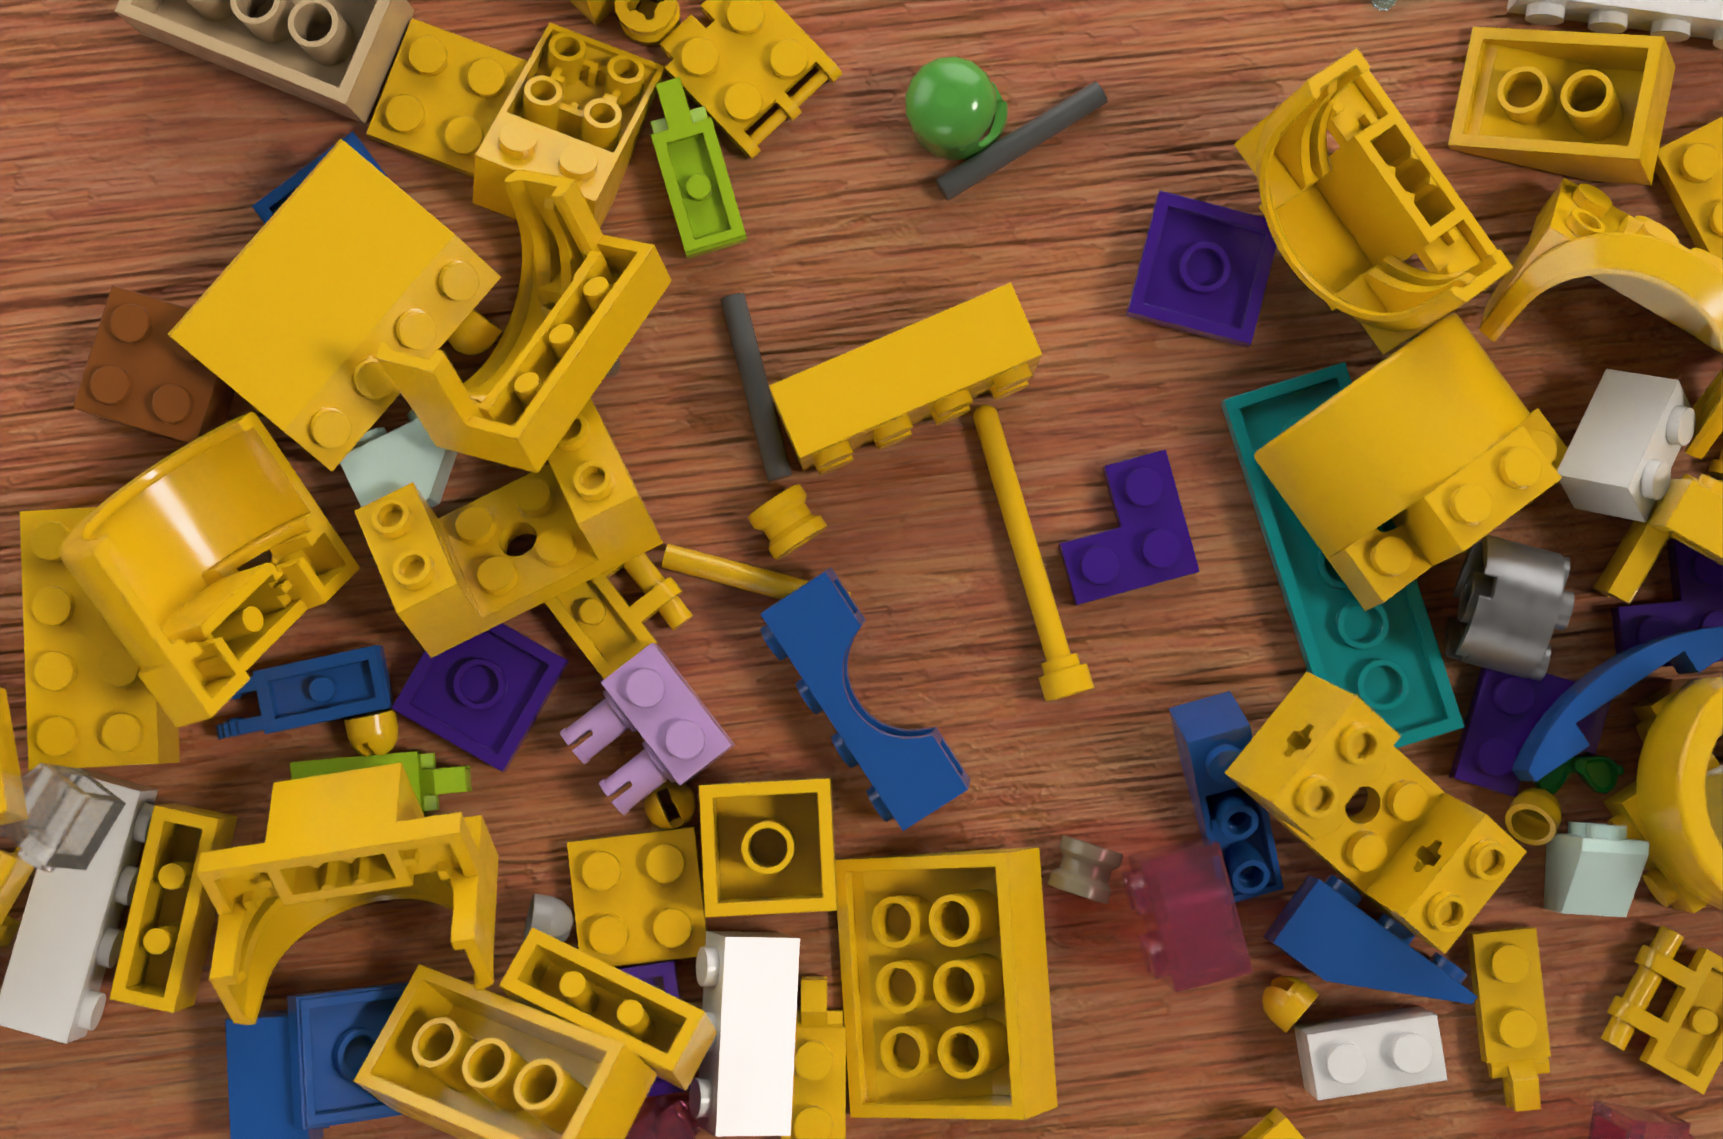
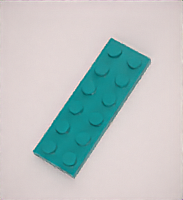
M1346 363L1336 364L1224 399L1221 402L1223 413L1307 672L1358 696L1401 736L1394 744L1396 748L1463 728L1464 724L1417 580H1413L1384 603L1365 611L1254 458V454L1258 449L1352 383ZM1392 518L1377 527L1382 532L1397 528Z

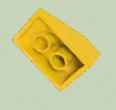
M1473 27L1448 142L1449 148L1588 181L1652 186L1675 71V63L1665 37Z

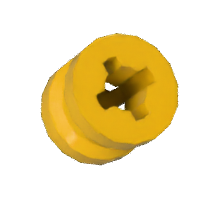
M614 0V5L620 26L625 35L635 43L644 46L659 45L679 26L681 17L678 1L655 0L658 2L656 4L650 0ZM641 1L640 6L636 10L637 4Z
M800 483L778 494L747 517L754 529L764 531L770 540L768 550L775 561L797 550L828 527L821 515L812 514L805 504L807 494Z

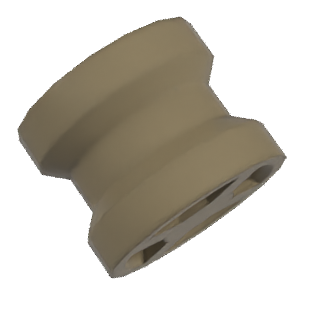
M1062 835L1059 849L1063 856L1059 867L1050 872L1047 884L1108 904L1112 893L1108 881L1111 872L1120 867L1123 854Z

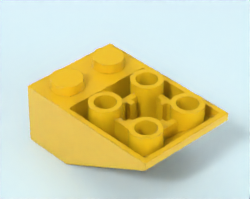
M549 22L475 154L472 203L516 219L504 184L507 176L518 169L561 176L576 180L600 228L614 202L656 96V84L661 83L664 76L665 66Z

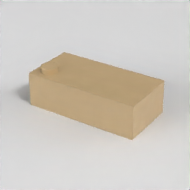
M119 0L115 12L144 36L363 124L367 122L415 11L407 0Z

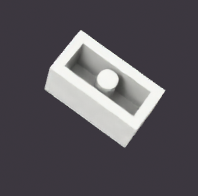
M1612 369L1605 370L1557 470L1562 477L1559 481L1575 509L1646 523L1656 500L1662 499L1668 490L1671 468L1681 446H1686L1690 442L1695 430V411L1691 408L1679 380Z
M1421 1006L1294 1025L1304 1089L1317 1100L1448 1080L1437 1014Z

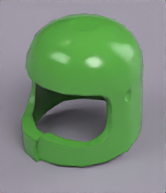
M957 56L937 58L923 65L911 79L905 95L906 116L919 144L932 155L946 160H968L997 142L1008 121V104L1006 101H1003L997 87L991 82L987 73L973 61ZM995 114L990 133L983 140L979 141L985 131L991 126Z

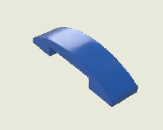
M1723 626L1682 631L1646 641L1613 656L1576 681L1552 704L1530 732L1512 768L1518 780L1536 782L1589 747L1590 744L1576 723L1668 661H1670L1678 674L1700 673L1723 657Z

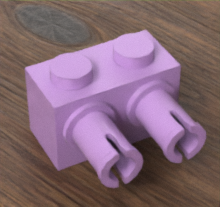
M655 643L648 645L604 679L601 684L606 689L603 691L605 699L569 727L563 728L560 731L567 745H574L590 731L593 732L592 736L572 750L583 764L588 763L591 757L628 729L632 732L638 730L645 741L642 742V745L645 749L608 778L602 779L599 782L607 797L615 794L627 783H632V786L612 801L613 805L622 815H626L633 806L668 779L673 784L676 781L679 785L686 784L735 746L734 742L660 646Z

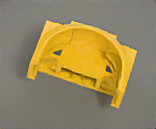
M1358 48L1308 79L1298 90L1234 145L1257 176L1262 203L1259 209L1264 214L1271 235L1288 265L1307 287L1328 304L1332 311L1338 309L1347 316L1359 321L1384 355L1456 308L1467 303L1513 269V266L1501 249L1497 250L1370 72V65ZM1327 129L1340 146L1330 156H1328ZM1416 253L1429 272L1415 268L1403 261Z
M402 762L274 782L265 843L203 852L199 856L197 875L219 914L209 980L233 1023L243 1025L256 1024L267 983L273 969L285 952L305 933L341 912L383 900H424L452 910L451 944L454 950L465 949L474 969L475 990H483L494 984V934L499 856L483 816L463 817L462 812L425 817Z

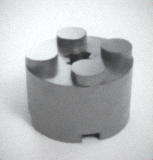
M1485 535L1482 540L1473 544L1463 562L1452 596L1459 598L1458 619L1449 616L1447 619L1445 631L1446 656L1461 662L1521 678L1541 681L1547 672L1551 658V645L1549 641L1553 630H1565L1574 607V593L1563 590L1570 571V558L1556 552Z

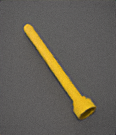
M980 405L974 411L973 420L1047 661L1041 663L1044 676L1038 678L1045 702L1091 690L1094 688L1088 664H1081L1078 654H1071L998 412L991 405Z

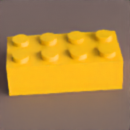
M1010 282L771 384L769 389L802 470L805 471L816 467L819 475H823L854 461L852 456L854 454L853 450L874 441L877 450L885 449L911 437V429L914 428L913 424L933 417L935 424L940 425L971 410L969 405L978 396L991 391L994 400H998L1029 386L1027 380L1033 377L1032 373H1034L1040 361L1042 352Z
M96 507L19 511L28 771L180 763L179 728H176L138 676L142 669L60 557V549L66 537Z
M419 964L356 1075L354 1082L392 1110L459 1139H625L658 1074L624 1043L488 990L476 991L474 985Z

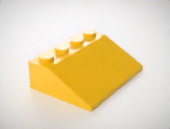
M340 139L180 319L168 335L330 471H333L400 394L398 388L376 359L378 346L384 342L393 351L430 359L434 352L439 350L499 281L501 276L444 224L344 140Z
M1039 847L835 860L850 1117L1026 1120L1057 1108Z

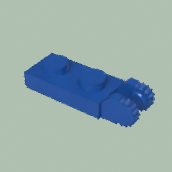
M374 645L253 671L251 679L229 701L257 692L261 715L251 718L239 717L225 720L222 724L215 727L218 740L263 731L265 734H274L392 709L394 698L383 645Z

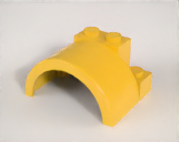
M1449 313L1258 449L1254 454V458L1359 604L1366 611L1387 601L1432 566L1464 552L1561 480L1562 477L1557 470L1568 448L1539 408L1531 412L1527 410L1457 313ZM1391 518L1397 527L1387 532L1377 529V527Z
M249 412L213 429L138 475L88 514L70 532L60 549L62 561L142 669L138 676L176 728L212 718L251 679L246 671L308 609L325 604L360 569L345 544L254 412ZM270 549L272 553L270 563L267 562L241 572L237 570L243 564Z
M1723 677L1675 679L1632 706V709L1641 721L1636 725V729L1644 742L1639 757L1637 777L1634 782L1603 802L1613 816L1608 820V825L1627 826V839L1649 842V856L1645 864L1649 872L1644 874L1643 878L1653 896L1664 907L1671 905L1673 909L1694 914L1708 904L1723 910V848L1711 826L1705 797L1706 773L1721 766L1711 752L1718 737L1723 735Z

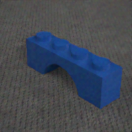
M832 567L817 575L760 614L767 624L760 629L765 642L780 661L789 657L802 679L795 684L801 697L814 714L817 715L822 711L825 712L837 730L831 736L836 750L850 768L858 764L860 765L872 784L871 787L866 789L867 795L884 821L888 822L894 818L902 831L968 790L971 779L936 726L923 729H902L890 726L871 715L857 699L849 679L848 659L853 640L866 619Z

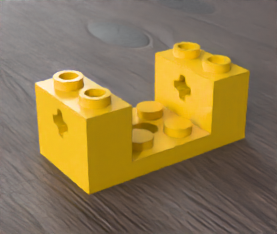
M591 398L549 456V464L542 467L538 473L531 472L440 518H437L414 482L354 511L396 613L431 658L663 544L622 457ZM523 534H533L536 536L534 546L527 553L520 556L507 555V548L514 538Z
M1306 672L1224 774L1383 913L1400 923L1423 941L1446 954L1527 851L1487 814L1445 793L1394 746L1401 736L1358 696ZM1365 786L1368 792L1365 807L1357 815L1348 817L1345 805L1360 787Z

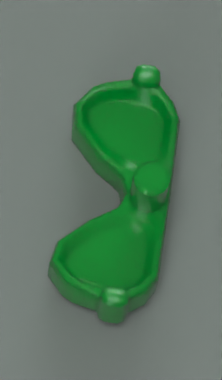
M1602 755L1574 756L1534 782V785L1538 789H1545L1549 793L1555 794L1565 784L1570 774L1577 773L1582 781L1594 792L1607 794L1615 788L1618 775H1623L1624 768L1617 765L1611 758Z

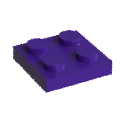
M1159 190L1126 316L1248 348L1252 343L1277 246L1267 225L1266 218Z
M501 623L433 658L424 651L392 709L496 769L506 772L568 665L569 660L510 626Z

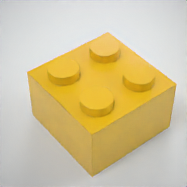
M831 777L699 785L705 917L837 911Z

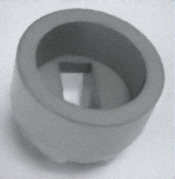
M533 893L526 918L524 941L533 927L564 942L568 938L574 922L571 909L562 900L553 896Z

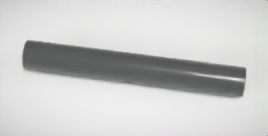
M1096 81L1092 82L935 179V182L947 201L951 200L1108 103L1104 91Z
M745 293L732 294L721 298L720 301L768 482L781 480L792 476L748 304Z

